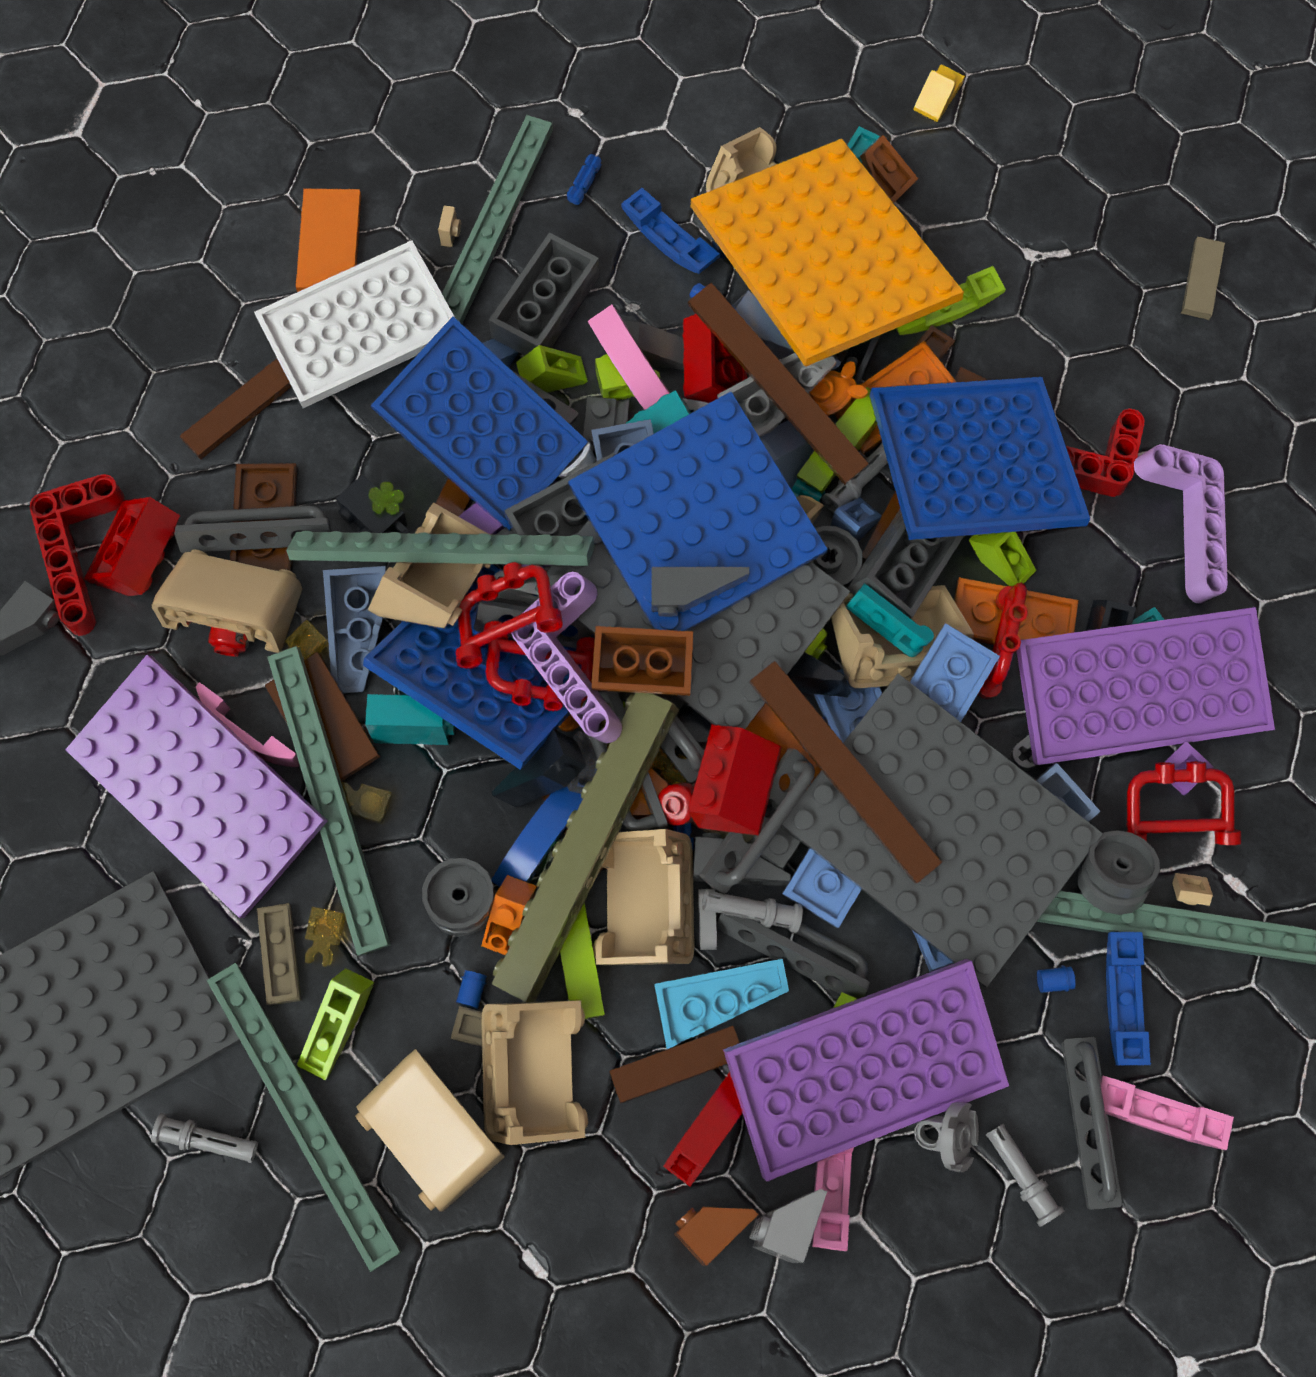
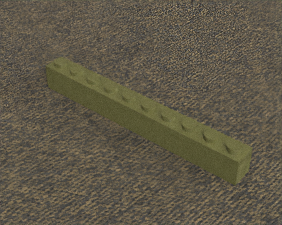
M632 693L628 697L624 707L626 713L621 721V734L617 740L610 743L606 752L604 751L600 754L595 766L597 772L593 780L585 784L581 793L583 800L578 810H574L569 816L566 824L568 830L563 840L560 839L552 851V863L549 869H545L541 873L537 882L539 889L534 899L531 898L526 903L522 913L524 919L519 929L516 928L509 937L508 946L510 947L505 958H501L493 970L495 978L492 985L524 1002L536 1001L679 709L672 702L652 693Z

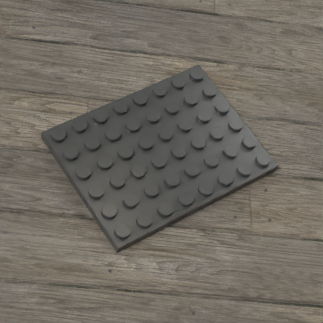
M588 520L577 535L593 536L595 548L589 565H552L547 571L550 586L568 572H577L596 586V600L576 619L577 622L594 635L596 626L653 629L594 527ZM809 562L689 630L693 631L690 696H675L713 725L746 729L766 703L749 681L774 661L787 675L850 591L812 562ZM581 585L577 587L574 595L580 591Z
M898 673L843 743L942 863L915 884L822 770L803 793L781 826L953 963L964 959L972 960L978 983L983 987H988L1087 856L1091 844H1096L1103 833Z
M154 871L0 955V1179L241 1042L207 982L210 976L157 873Z

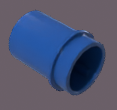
M1063 965L1060 968L1038 970L1037 983L1040 992L1063 990L1068 992L1071 989H1075V975L1072 967H1065Z
M465 970L464 975L461 976L462 982L456 1003L478 1008L484 985L487 984V976Z

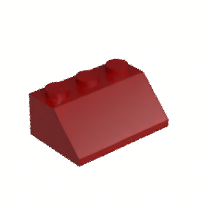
M697 314L683 319L684 397L710 403L718 399L717 395L747 379V372Z
M151 497L122 501L84 580L127 596L142 595L152 583L151 575L155 567L162 562L165 556V551L163 550L168 540L175 535V527L180 515Z
M711 725L688 813L698 828L759 835L782 750L781 746L744 728Z

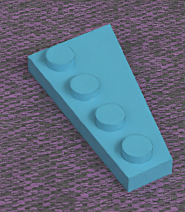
M783 959L654 984L666 1049L674 1047L687 1039L789 992Z

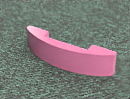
M613 304L588 320L604 350L644 410L657 403L662 396L670 394L628 331V327Z
M200 682L196 685L200 701L264 761L287 767H299L300 764L295 752L273 736L262 745L225 717L230 708L222 698Z
M1104 1075L1101 1077L1100 1083L1106 1114L1172 1137L1227 1150L1234 1117L1204 1107H1193L1135 1088V1085Z
M854 1147L816 1163L814 1191L822 1189L827 1191L812 1236V1247L847 1251L850 1218L848 1207L851 1161Z

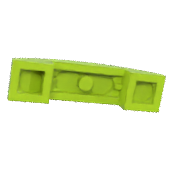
M994 266L967 276L966 282L959 285L964 291L961 301L896 328L899 335L928 330L931 325L938 327L949 323L999 297L1006 289Z
M584 903L561 948L560 954L569 1001H581L585 1019L604 1016L605 1013Z

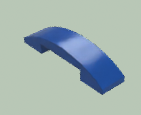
M643 188L639 189L621 204L622 209L637 228L660 251L682 267L700 274L720 257V253L701 237L695 240L663 213L661 203Z
M571 781L565 788L552 792L506 854L491 880L493 883L500 887L507 875L530 883L536 874V869L567 828L566 824L569 816L574 810H578L583 800L581 798L583 790L581 787Z
M1143 932L1108 933L1106 991L1109 1029L1116 1065H1151L1149 1032H1145L1142 994L1141 966L1145 965Z

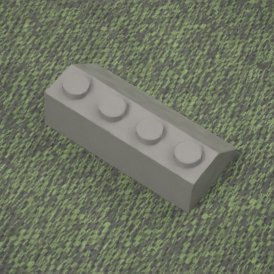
M822 1189L813 1191L764 1214L761 1218H756L749 1237L755 1240L752 1248L790 1263H804L827 1191Z

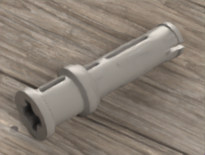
M883 443L866 459L869 465L846 485L839 479L838 486L830 493H825L822 496V503L829 512L834 514L838 507L858 499L861 496L862 488L888 463Z
M710 890L704 892L702 904H704L702 905L703 911L760 921L761 925L768 928L775 925L789 928L790 932L796 933L802 921L803 908L801 904L795 903L793 906L776 903V900L771 898L765 899L764 902Z
M165 1113L158 1115L151 1135L152 1143L158 1144L159 1141L178 1145L179 1149L184 1151L193 1147L248 1161V1163L253 1162L258 1148L257 1141H250L199 1128L195 1121L188 1120L187 1122L170 1119L167 1118Z
M1004 1123L986 1134L1022 1189L1020 1192L1021 1199L1029 1203L1038 1217L1037 1224L1039 1227L1062 1214L1065 1210L1062 1206H1058L1047 1190V1182L1037 1178L1008 1133Z

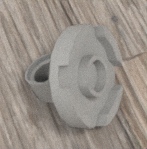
M951 1103L944 1117L934 1115L921 1120L914 1129L915 1139L918 1144L925 1149L941 1152V1159L945 1168L951 1171H967L974 1157H968L971 1145L977 1146L979 1125L976 1111L969 1110L972 1106L970 1103ZM929 1124L936 1128L939 1135L938 1140H931L926 1136L924 1131L925 1125Z

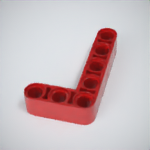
M1125 409L1119 414L1110 431L1105 456L1066 446L1080 489L1112 497L1119 496L1125 491L1134 475V461L1138 456L1145 424L1144 417L1138 410ZM1123 425H1128L1132 430L1125 428ZM1117 450L1125 452L1126 455L1120 454ZM1082 468L1089 469L1092 474L1086 473ZM1112 476L1118 477L1121 481L1114 480Z
M106 474L39 493L30 502V512L59 618L73 634L78 636L90 633L94 629L96 622L69 525L119 509L122 501L125 500L124 494L115 479ZM112 490L108 495L102 496L105 491ZM82 499L79 504L73 505L76 500ZM53 508L49 513L44 514L47 509ZM60 534L56 540L50 541L54 535ZM68 560L64 566L57 568L62 561ZM75 587L72 593L64 595L67 589ZM83 613L78 621L72 622L77 614Z

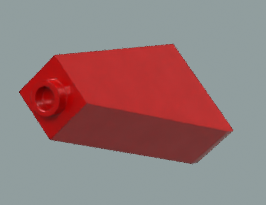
M730 1072L663 1166L689 1187L699 1176L742 1114Z

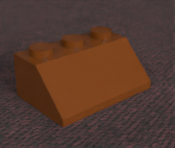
M596 626L591 689L690 696L693 631Z
M692 1207L675 1223L679 1227L675 1235L701 1265L707 1266L758 1214L754 1209L703 1207L696 1212Z

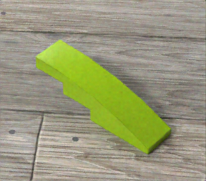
M869 387L866 388L868 395L863 399H856L835 424L858 451L877 426L870 399L871 389ZM814 451L797 474V477L823 494L835 477V474Z

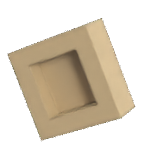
M443 206L438 228L441 246L452 247L454 237H459L461 220L456 217L455 207Z
M1175 873L1172 884L1177 901H1182L1188 905L1202 904L1210 906L1213 894L1206 877Z

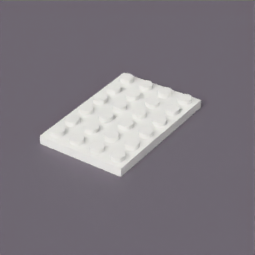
M412 240L254 312L302 408L417 356L451 317L454 316Z

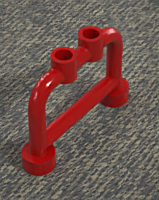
M512 562L503 567L504 576L497 580L493 575H483L477 579L478 588L467 594L459 605V608L462 609L458 618L461 646L455 651L459 667L469 669L479 666L482 663L481 646L536 622L537 629L544 633L555 632L562 628L561 611L553 606L550 580L545 569L533 564L522 567L520 563ZM532 577L536 578L540 606L473 636L470 612L476 603L482 600L492 601L498 597L499 592L508 588H520L524 585L525 580Z
M1022 582L1016 583L1014 586L1004 587L996 596V604L1002 610L992 652L999 655V659L978 692L981 698L992 699L1001 692L1002 683L1008 674L1013 653L1020 648L1021 640L1018 636L1020 623L1028 615V610L1025 606L1027 587ZM1015 610L1020 613L1021 618L1014 617ZM1008 640L1014 645L1012 649L1007 647Z
M488 622L484 625L483 631L490 629L503 622ZM509 634L488 643L485 672L487 681L494 689L505 694H511L512 702L518 706H526L531 703V698L544 700L543 706L549 711L562 709L563 703L549 685L546 687L535 686L526 679H518L511 682L503 680L499 676L500 651L526 656L516 641L508 640ZM584 637L577 641L576 651H566L576 664L581 665L582 672L592 683L595 638ZM552 650L547 653L545 659L550 658ZM587 696L584 697L581 702H584L587 699Z
M1201 761L1186 762V769H1175V763L1159 762L1155 763V770L1138 773L1128 784L1127 832L1133 833L1147 842V833L1215 831V844H1241V830L1235 829L1233 781L1222 770L1206 768V762ZM1206 781H1216L1221 787V818L1140 821V790L1147 783L1171 784L1175 782L1203 783Z

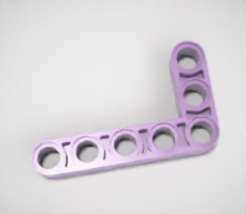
M1159 444L1138 456L1134 461V469L1136 474L1145 481L1183 490L1185 589L1188 597L1193 602L1201 604L1224 593L1228 585L1224 471L1221 464L1213 458Z
M568 572L551 586L554 608L558 606V609L561 611L562 628L555 632L544 633L537 629L536 622L511 634L583 731L601 742L612 743L618 739L622 731V724L619 718L599 692L591 689L592 683L556 638L586 611L597 597V588L591 581L577 572ZM581 585L580 591L574 595L577 587ZM539 598L523 613L540 606ZM534 628L533 634L528 638L529 632ZM552 650L550 658L545 661L547 653ZM569 673L568 681L563 684V678ZM587 696V703L581 708V701ZM606 719L604 729L599 732V724Z

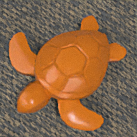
M852 361L847 362L843 366L841 373L830 371L808 393L827 416L842 410L852 397L863 399L868 395V390L862 385H856V381L852 378L856 370L855 363Z

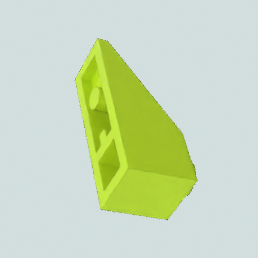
M346 968L331 979L297 1063L298 1067L324 1080L329 1077L363 1012L374 985L373 981Z

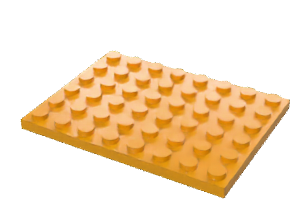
M843 139L691 198L692 210L805 367L963 299L964 291Z

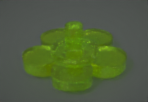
M385 481L381 483L380 490L375 487L371 488L368 497L374 501L372 504L374 512L381 514L386 507L387 513L394 515L399 511L397 503L403 501L404 494L401 490L393 491V484Z

